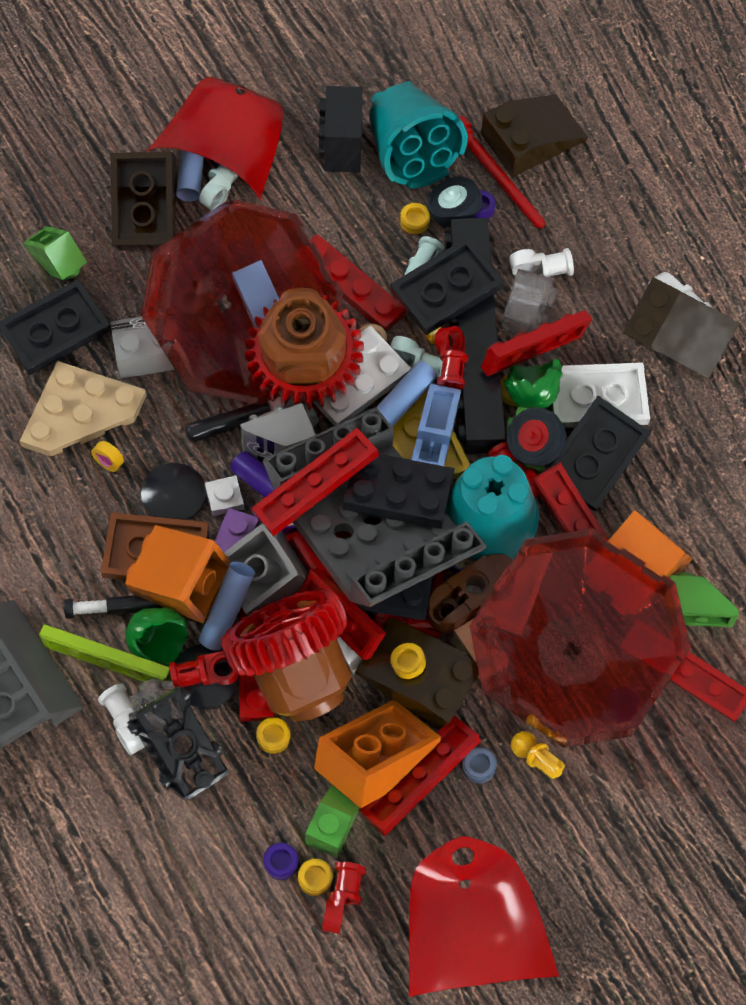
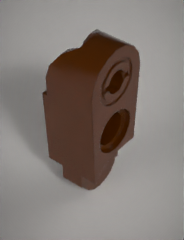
M491 554L488 557L484 555L437 587L431 594L427 609V618L431 626L443 633H453L455 629L472 620L494 602L498 594L512 584L515 573L513 560L504 554ZM475 585L481 588L482 592L472 593L466 587ZM443 608L451 609L452 612L445 618L442 617L441 611Z

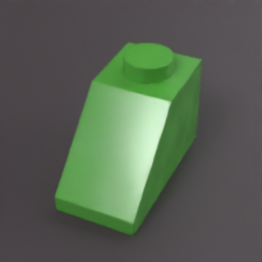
M46 226L22 243L26 250L54 278L69 280L78 275L81 271L80 267L87 263L70 233L65 230Z
M689 572L670 575L665 587L666 624L733 627L739 616L738 608L705 577L694 576V574Z
M331 785L318 805L305 833V844L334 858H338L360 808L334 785Z

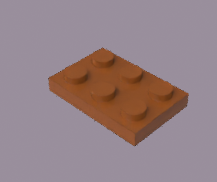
M111 512L101 567L102 578L126 580L129 567L136 563L142 551V543L145 537L151 534L155 525L208 538L209 522Z

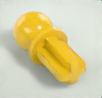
M521 731L514 735L511 740V749L517 757L527 758L526 763L531 768L537 767L551 779L562 775V771L565 768L564 763L548 751L549 748L545 743L538 744L537 738L527 731Z

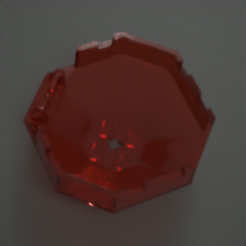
M240 200L224 202L152 251L141 317L189 392L263 405L270 400L269 393L271 390L262 394L260 391V384L262 382L254 384L252 380L254 373H249L247 369V363L251 361L245 359V351L250 350L247 349L245 340L252 338L248 330L249 327H254L233 281V272L262 260L279 299L286 290L294 288L315 289L321 298L324 295L327 296V301L330 305L337 300L339 304L338 312H340L343 290L339 283L333 281L324 267L327 263L315 243L309 242L301 228L304 225L297 214ZM223 295H226L227 301L231 303V308L225 309L224 313L220 312L221 307L216 305V301L222 299Z
M594 528L526 539L516 557L494 584L490 598L469 626L482 692L563 748L632 736L691 649L676 583L664 574L661 577L645 566L646 562L623 547L620 550L604 539L605 535ZM568 643H573L575 648L581 649V653L577 654L575 661H572L570 656L563 655V651L567 649Z

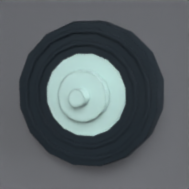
M467 177L446 179L438 184L428 197V210L436 223L444 227H450L451 219L474 218L482 206V194L478 186Z

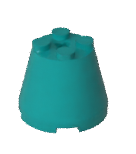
M410 81L394 85L372 96L369 121L380 164L388 178L392 182L395 181L414 189L436 183L448 175L450 172L447 169L454 163L459 154L464 155L468 141L466 127L456 113Z
M498 455L479 459L472 463L451 486L446 514L456 526L467 521L486 544L485 550L469 557L470 559L477 561L484 555L488 557L491 554H504L514 560L530 547L539 524L538 505L525 473L510 457Z

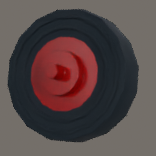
M532 407L521 411L513 418L508 427L507 442L509 450L517 460L526 465L542 466L549 464L560 455L565 446L566 433L564 424L556 414L545 408Z

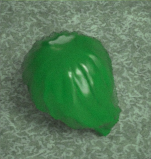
M553 359L548 364L545 363L542 366L535 365L534 368L532 366L519 367L514 365L509 368L510 372L507 375V379L504 380V386L510 397L519 407L547 408L556 401L560 392L563 365H560L559 359Z
M173 608L142 609L131 617L125 630V642L133 655L169 667V662L176 661L180 652L184 650V644L187 642L186 619L173 610Z

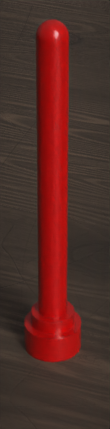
M459 116L467 130L468 149L534 227L542 229L545 226L544 218L473 136L472 124L465 116Z

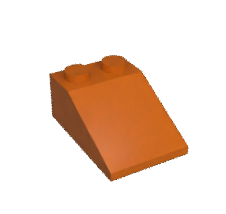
M391 700L319 737L314 769L359 808H362L386 795L440 743L441 736L401 704Z

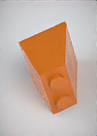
M634 510L582 571L589 576L586 582L600 594L605 590L614 598L610 603L625 616L628 612L637 616L666 587L670 575L680 573L693 558L648 519Z
M155 525L151 534L145 537L142 543V551L136 563L129 567L125 585L134 595L164 608H173L179 614L203 624L215 601L231 561L218 544L211 539Z

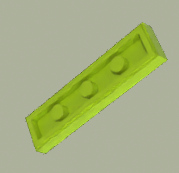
M46 624L43 625L40 631L41 641L47 649L165 690L170 687L172 679L170 669L167 666Z

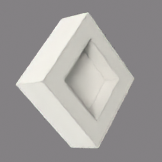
M237 476L205 482L212 517L226 514L228 508L237 511L244 510Z

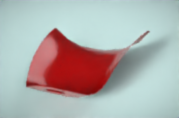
M206 77L193 89L168 126L145 152L157 148H177L213 160L235 172L249 184L257 197L261 199L280 138L283 108L280 102L256 91L217 77ZM235 89H241L245 93L242 95L237 94Z
M461 836L448 841L420 861L413 874L410 887L409 997L468 986L559 976L545 927L531 888L519 865L505 850L476 838ZM460 848H469L473 851L474 858L466 865H458L452 860L453 853ZM460 880H470L471 884L468 888L463 889L459 886L458 882Z

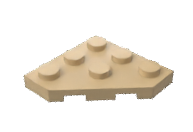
M57 361L20 439V445L23 448L51 457L63 452V448L80 442L83 444L105 435V431L119 425L124 427L136 421L147 396L146 390Z

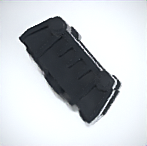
M177 685L169 692L133 713L129 717L127 728L131 734L140 738L160 772L159 782L162 787L167 790L171 789L182 800L187 801L230 772L220 758L222 755L220 745L217 742L215 743L214 740H209L202 725L196 718L189 704L191 702L190 694L186 689L184 690L183 687L180 688ZM169 699H171L180 713L182 724L178 719L173 720L171 718L172 708ZM151 711L155 716L163 719L166 723L163 729L167 736L155 732L145 714ZM180 735H188L191 738V747L185 753H177L174 750V741ZM198 752L205 756L210 765L218 772L217 774L212 775L209 771L200 767L199 764L202 762V759ZM183 764L187 769H193L195 772L193 780L196 787L191 791L181 777Z

